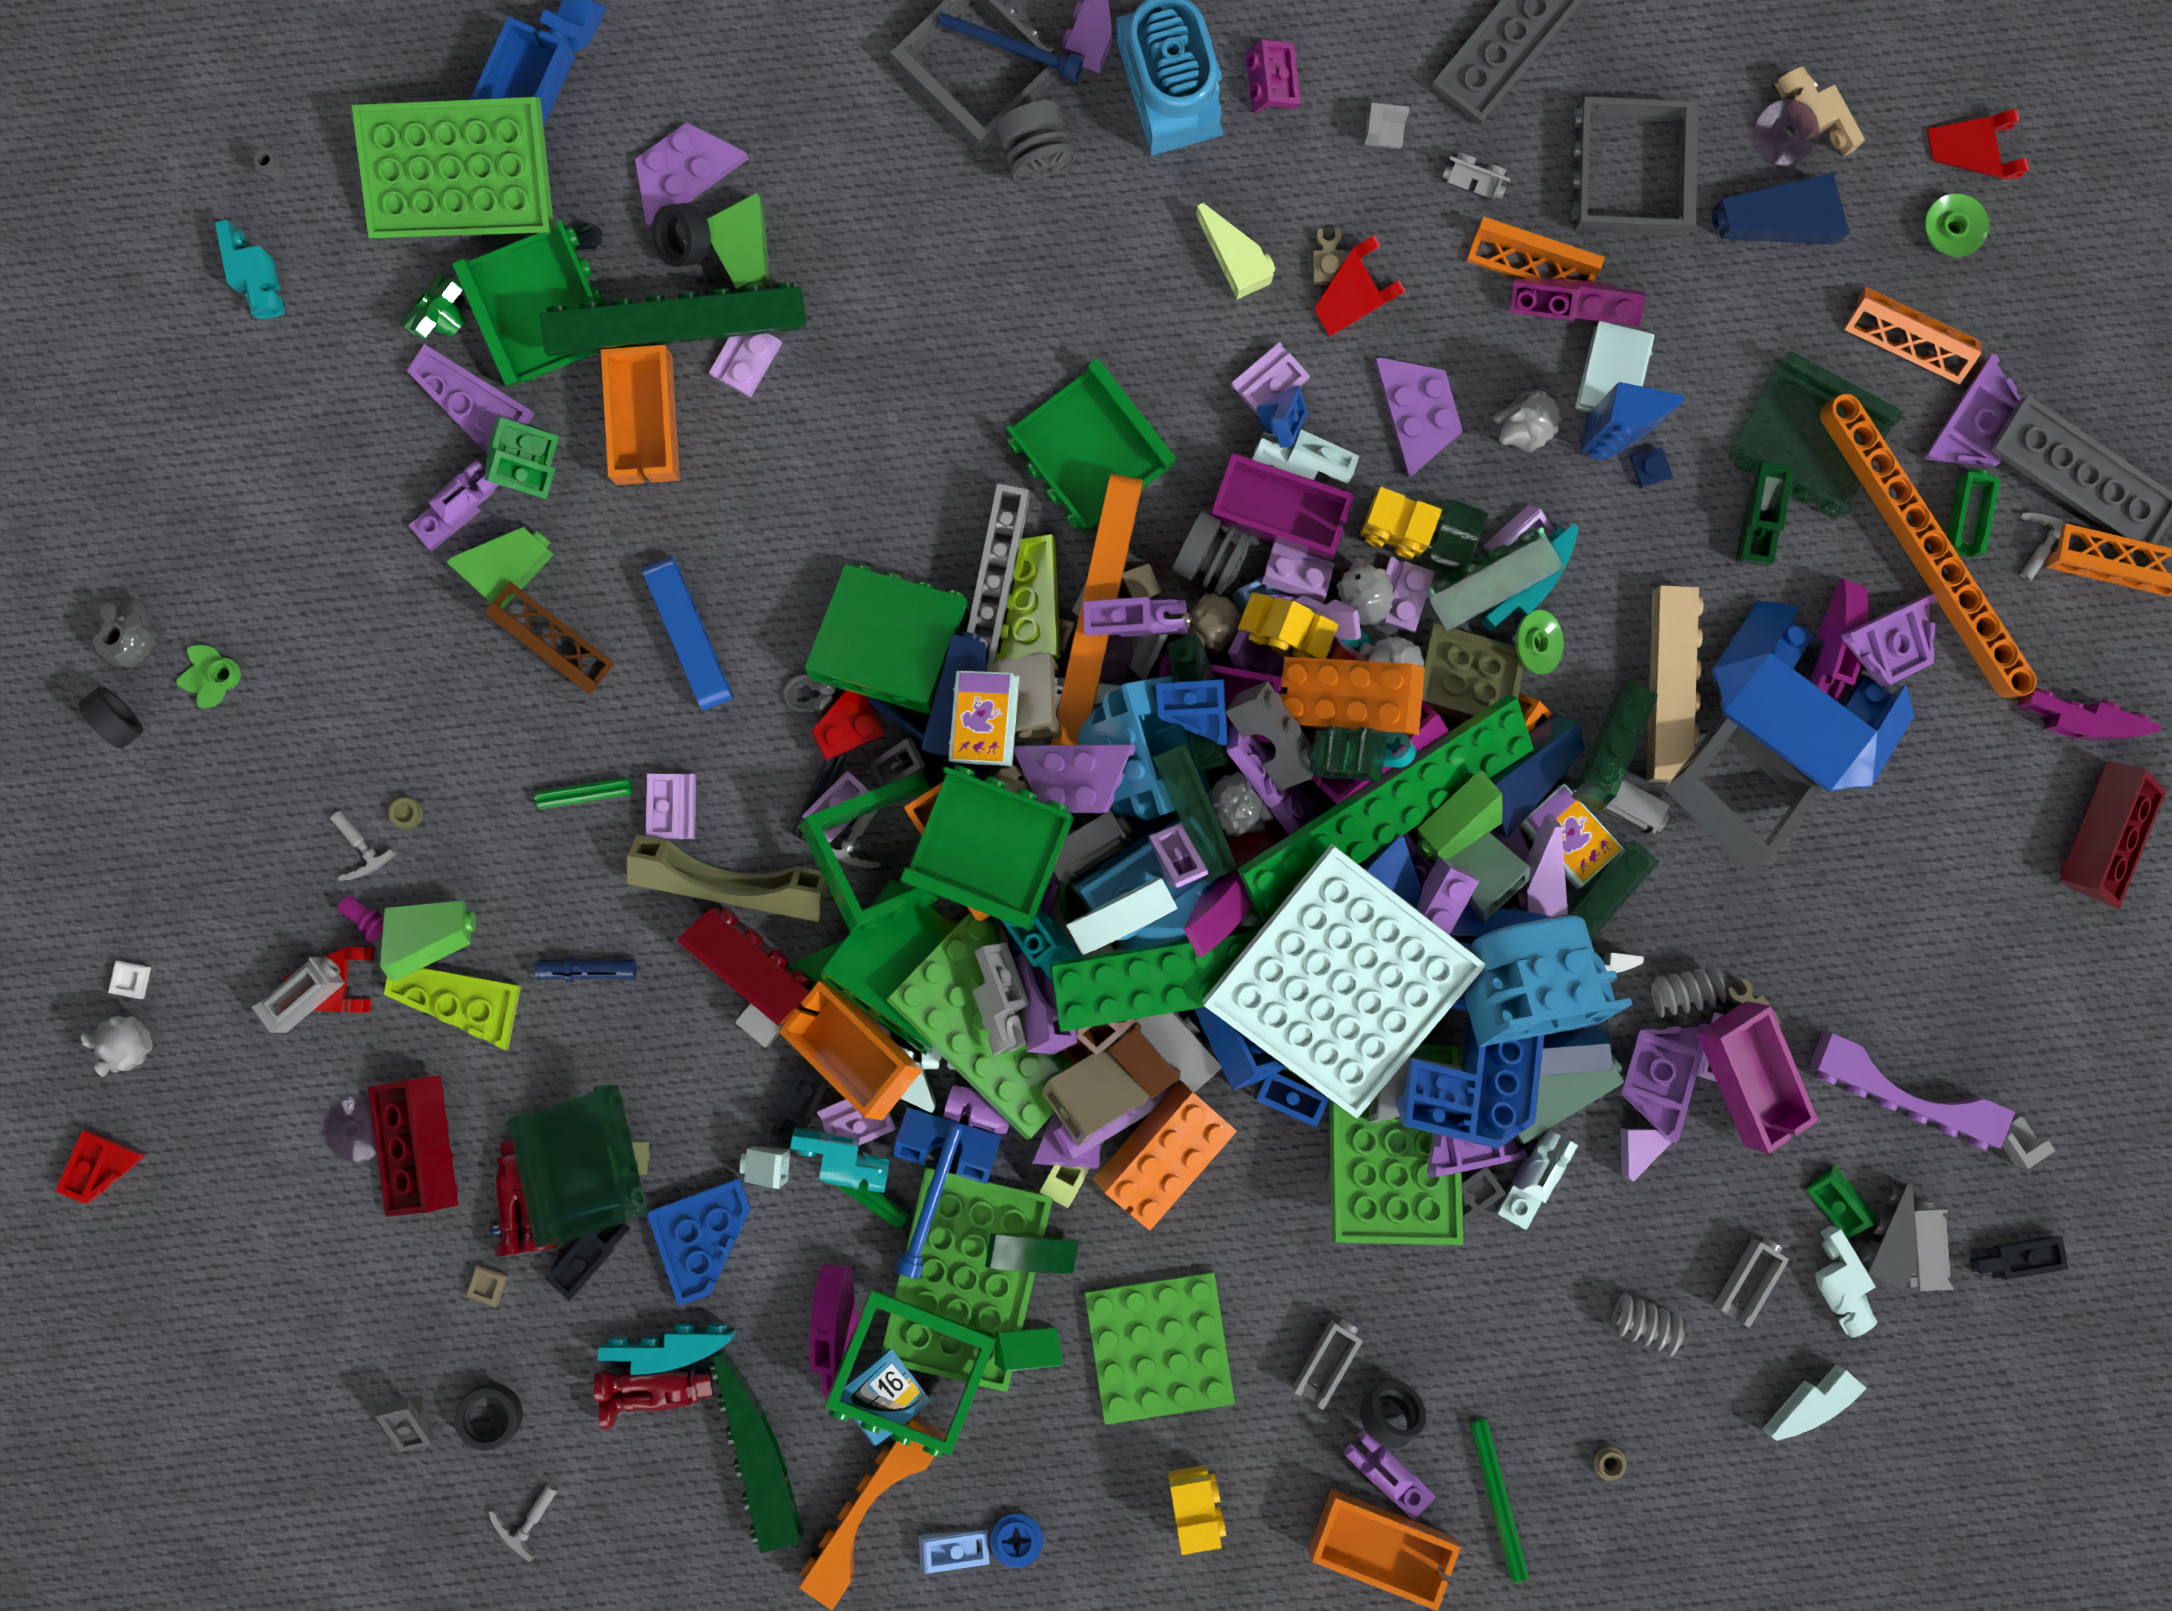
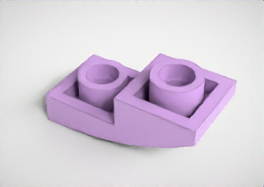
M1305 595L1294 600L1312 610L1311 612L1338 623L1339 626L1335 636L1339 639L1357 640L1361 638L1358 609L1336 599L1327 605Z

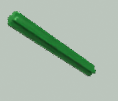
M1477 1418L1470 1421L1469 1425L1509 1576L1513 1583L1528 1580L1529 1575L1489 1424L1485 1418Z

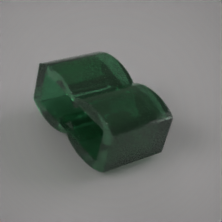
M1452 499L1447 506L1442 505L1440 507L1442 512L1437 524H1440L1437 534L1432 536L1430 544L1424 553L1428 554L1426 563L1462 576L1469 567L1488 513Z
M1328 726L1326 730L1315 731L1309 771L1314 775L1326 779L1381 780L1387 741L1378 734L1377 730L1360 727L1357 732L1346 733L1347 730L1342 727Z

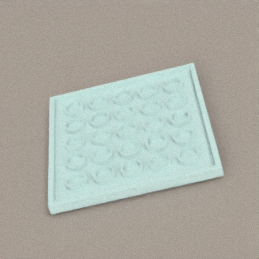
M1331 844L1205 996L1202 1003L1206 1008L1344 1110L1358 1118L1484 969L1486 964L1349 856Z

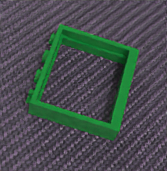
M922 771L807 816L799 827L850 933L860 928L862 931L872 930L880 925L879 920L890 916L892 920H895L909 913V907L919 904L922 908L938 900L937 895L915 888L862 911L823 832L914 795L916 799L931 790Z
M870 1288L825 1399V1407L830 1409L829 1415L842 1421H848V1418L851 1417L862 1421L860 1427L878 1434L880 1429L893 1433L891 1439L904 1445L910 1446L911 1441L924 1445L922 1450L930 1455L941 1457L942 1453L951 1456L996 1339L992 1335ZM876 1307L980 1348L944 1440L840 1400Z

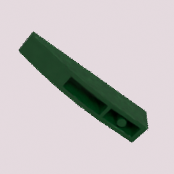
M725 1350L718 1351L713 1357L714 1361L710 1364L711 1373L714 1381H719L722 1394L718 1395V1401L722 1414L727 1413L730 1425L726 1427L727 1439L730 1447L735 1446L738 1458L734 1460L736 1476L738 1479H743L745 1491L742 1492L744 1509L746 1512H751L753 1524L750 1525L752 1542L754 1545H759L761 1554L800 1544L803 1538V1531L789 1473L777 1438L763 1408L742 1373Z

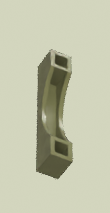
M639 834L636 835L627 855V884L815 922H819L826 901L827 883L820 870L795 866L784 871L769 874L730 872L694 859L677 848L669 840Z

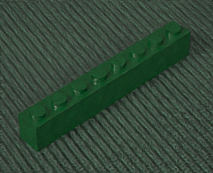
M783 282L775 284V289L762 290L760 285L743 287V292L730 294V289H716L710 291L711 296L698 297L697 292H685L678 294V299L665 300V296L656 295L645 297L646 302L632 303V299H617L612 301L613 306L600 307L599 302L580 304V309L567 310L565 305L547 307V312L539 313L544 351L549 357L601 351V349L654 346L806 330L801 286L794 287V282Z

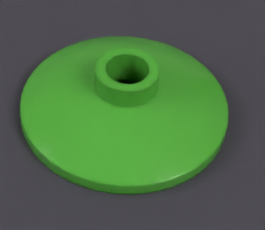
M1949 194L1938 199L1929 208L1925 217V233L1931 245L1939 252L1952 257H1962L1975 252L1983 245L1989 233V218L1984 207L1976 199L1965 194ZM1948 225H1954L1957 228V233L1950 231Z
M1534 610L1522 618L1517 628V654L1522 665L1529 672L1538 675L1550 673L1557 667L1563 654V633L1558 621L1551 613L1544 610Z

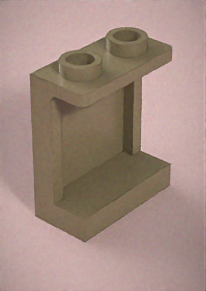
M1033 653L1028 657L1017 659L1005 658L999 662L987 664V672L1013 673L1014 676L1020 677L1014 745L1062 737V725L1056 718L1054 675L1059 674V666L1051 653Z
M1111 1044L1098 1055L1092 1054L1051 1078L1041 1091L1078 1147L1089 1141L1094 1133L1133 1109L1138 1110L1142 1108L1150 1098L1108 1050Z

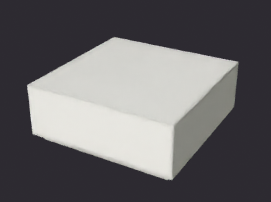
M115 961L108 993L144 999L151 967Z

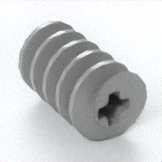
M1715 966L1707 967L1706 971L1695 969L1693 974L1689 971H1683L1680 977L1676 973L1669 974L1667 979L1664 976H1657L1651 985L1652 1000L1660 1018L1665 1015V1007L1669 1008L1672 1015H1677L1678 1005L1682 1006L1685 1013H1689L1690 1003L1694 1002L1699 1011L1703 1010V1000L1707 1001L1710 1008L1716 1007V998H1719L1723 1004L1726 1003L1724 981L1721 973Z
M1626 1293L1618 1299L1610 1321L1612 1328L1615 1325H1619L1618 1335L1621 1337L1629 1329L1631 1330L1632 1341H1637L1642 1334L1643 1345L1648 1347L1654 1339L1656 1340L1655 1349L1659 1352L1667 1344V1352L1670 1356H1673L1682 1344L1687 1327L1686 1319H1682L1681 1315L1677 1313L1670 1314L1664 1308L1657 1310L1654 1304L1649 1303L1645 1305L1644 1301L1638 1298L1632 1300V1297Z

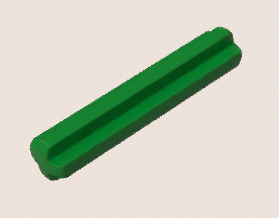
M623 777L535 792V803L537 808L544 809L630 795L632 787L629 778Z
M863 1181L860 1182L858 1189L834 1185L896 1229H901L909 1217L908 1212L879 1192L868 1191V1185Z

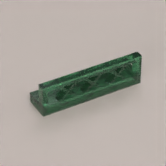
M1186 743L1176 744L1169 747V750L1153 756L1177 817L1208 871V875L1203 876L1204 881H1211L1238 869Z

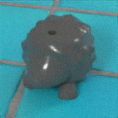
M134 600L118 611L115 605L105 604L100 608L103 620L99 622V629L92 639V643L95 646L94 651L99 654L100 659L110 664L113 668L138 667L154 651L159 635L156 627L149 620L144 602Z
M1236 772L1233 775H1224L1209 790L1207 795L1208 803L1206 805L1209 815L1218 823L1227 836L1239 837L1244 833L1262 834L1266 829L1265 820L1271 821L1273 819V815L1266 807L1267 805L1243 773Z

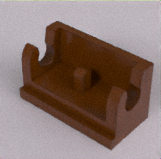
M1136 1022L1120 1035L1108 1050L1150 1098L1154 1099L1180 1078L1181 1071L1177 1067L1173 1069L1141 1033L1140 1028L1142 1026Z

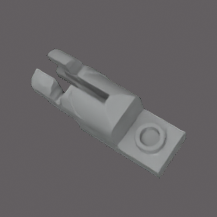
M1007 942L983 946L974 952L986 983L972 992L982 1017L984 1031L990 1030L988 1042L993 1055H998L1003 1050L1004 1053H1008L1026 1044L1025 1032L1017 1011L1028 1006L1029 1001Z

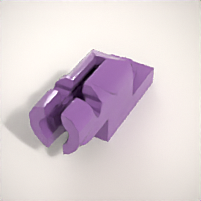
M478 459L428 501L431 507L409 524L410 528L429 550L433 551L476 516L481 511L478 506L491 496L495 488L499 486V484L485 480L486 467Z
M1149 597L1083 602L1084 634L1086 636L1119 634L1121 637L1187 633L1185 619H1165L1163 615L1164 612H1168L1171 615L1187 614L1185 600L1151 601Z
M953 1084L943 1117L959 1122L961 1117L967 1115V1124L969 1126H976L998 1134H1007L1010 1123L975 1088L960 1087Z
M1366 1430L1361 1431L1357 1436L1369 1451L1366 1454H1362L1349 1443L1344 1451V1455L1414 1521L1435 1499V1494L1388 1448L1372 1439Z

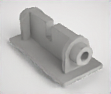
M1461 152L1458 153L1457 158L1450 155L1449 159L1455 162L1453 167L1447 165L1442 178L1447 179V183L1468 190L1473 178L1478 180L1474 190L1475 193L1491 198V200H1495V198L1502 200L1506 187L1501 186L1502 181L1510 182L1511 179L1504 176L1506 169L1491 163L1488 164L1487 169L1475 165L1477 158Z

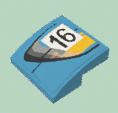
M887 1349L864 1371H858L846 1382L840 1397L842 1401L902 1424L907 1423L931 1402L893 1349ZM854 1419L855 1422H856V1423L858 1424V1426L860 1427V1424H861L862 1421H859V1420H857V1419ZM860 1427L874 1446L893 1434L883 1429H880L877 1434Z

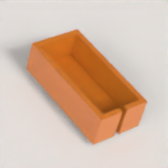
M666 345L601 349L608 477L616 485L645 483V477L651 483L680 481L672 354Z
M1284 657L1281 687L1288 689L1287 694L1281 693L1283 704L1292 717L1297 720L1300 727L1419 735L1425 667L1412 663Z
M819 981L801 1004L807 1009L820 1013L816 1015L796 1009L778 1032L865 1118L882 1121L923 1069L859 1007L824 982Z
M1179 1080L1096 1174L1093 1180L1107 1196L1124 1210H1127L1131 1216L1150 1231L1237 1130Z
M1331 1488L1308 1553L1311 1561L1438 1611L1448 1585L1444 1574L1451 1576L1461 1546L1452 1535ZM1438 1565H1440V1567H1441V1569L1443 1570L1444 1574L1442 1573V1571H1440V1570L1437 1569V1568H1438Z

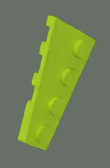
M1052 534L1021 539L1013 575L1015 580L1012 595L1009 594L1006 624L1002 627L1000 636L1002 643L1000 653H997L995 662L1005 658L1017 659L1028 657L1033 653H1051L1054 660L1060 659L1056 540Z
M421 968L399 980L390 981L387 977L384 995L416 1010L430 1014L442 1022L467 1031L477 1038L491 1042L501 1049L509 1050L521 985Z

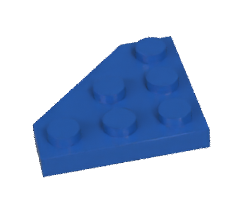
M741 1178L646 1212L678 1306L710 1295L752 1209Z

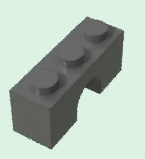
M1268 681L1238 693L1226 709L1225 713L1243 738L1259 734L1267 737L1274 744L1262 766L1279 791L1312 778L1322 762L1318 751L1311 745L1302 732L1297 720L1292 717L1283 704L1281 696L1275 692Z

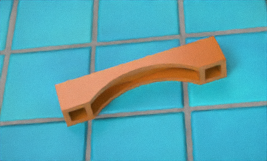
M918 1414L904 1424L943 1440L946 1436L944 1432ZM895 1441L891 1448L887 1445L882 1448L874 1461L879 1466L872 1476L868 1473L864 1475L856 1488V1491L860 1493L853 1504L850 1501L846 1502L837 1516L841 1523L835 1532L830 1528L818 1545L823 1550L816 1560L810 1557L799 1573L804 1577L799 1587L801 1590L830 1610L834 1609L850 1585L854 1575V1542L858 1526L864 1514L876 1498L892 1484L910 1474L927 1469L935 1456L922 1450L924 1445L911 1441L910 1446Z

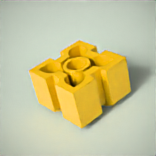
M1380 487L1372 499L1359 535L1366 538V543L1375 547L1383 548L1384 543L1394 546L1396 549L1395 553L1401 557L1413 559L1414 556L1420 557L1430 544L1442 509L1421 501H1412L1405 498V495Z
M1252 592L1238 629L1249 634V641L1264 647L1267 644L1272 647L1271 652L1277 655L1289 657L1292 653V657L1326 659L1339 624L1322 615L1311 612L1312 610L1293 600L1278 597L1274 599L1268 595Z
M1207 1465L1168 1471L1182 1555L1222 1548L1220 1537L1226 1536L1221 1507L1215 1508L1214 1503L1220 1502L1215 1474H1208Z

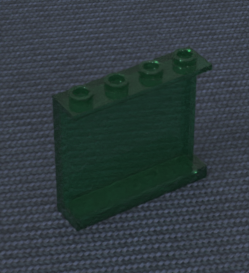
M1789 351L1780 359L1728 458L1735 461L1734 465L1737 468L1746 472L1754 471L1757 473L1762 461L1793 466L1791 496L1798 501L1804 503L1810 501L1819 506V511L1828 517L1841 518L1852 511L1853 507L1850 504L1861 482L1823 425L1820 418L1822 407L1842 394L1855 396L1884 440L1891 427L1899 423L1904 411L1802 356ZM1836 406L1837 414L1844 418L1845 413L1840 406ZM1854 432L1855 442L1861 445V437Z
M619 1084L593 1087L594 1091L534 1114L517 1115L508 1119L535 1248L559 1245L648 1215L646 1198L641 1185L638 1163L633 1150L631 1132L628 1127Z

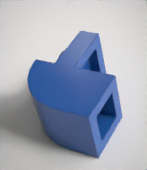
M562 0L558 12L544 9L540 22L550 27L549 34L567 41L572 50L580 51L591 41L607 7L595 0Z

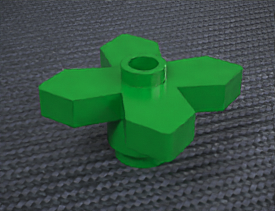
M437 274L426 290L417 298L415 306L409 310L400 322V325L410 333L417 334L423 339L428 336L433 328L440 334L445 333L449 337L453 336L465 321V316L461 314V309L453 303L463 290L462 286L453 279H446L444 276Z

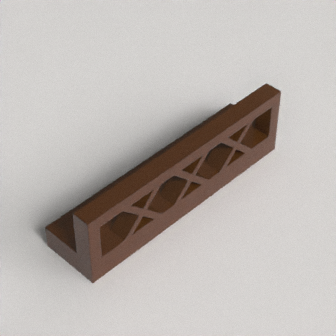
M512 582L507 585L498 598L484 612L589 695L615 665L612 660ZM513 591L523 599L525 613L511 615L500 605ZM528 604L538 612L529 613ZM543 615L550 622L551 634H535L531 630L529 616ZM525 617L526 626L516 618ZM554 624L564 633H555ZM570 636L574 639L577 654L562 655L558 652L555 637ZM542 638H551L552 646ZM580 645L590 653L581 654ZM595 656L606 665L593 679L583 671L581 657ZM578 658V666L569 659Z

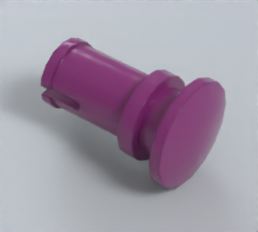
M352 895L345 897L341 901L337 911L358 925V930L364 934L366 933L365 938L368 942H375L383 935L384 915L380 916L377 910L368 909Z

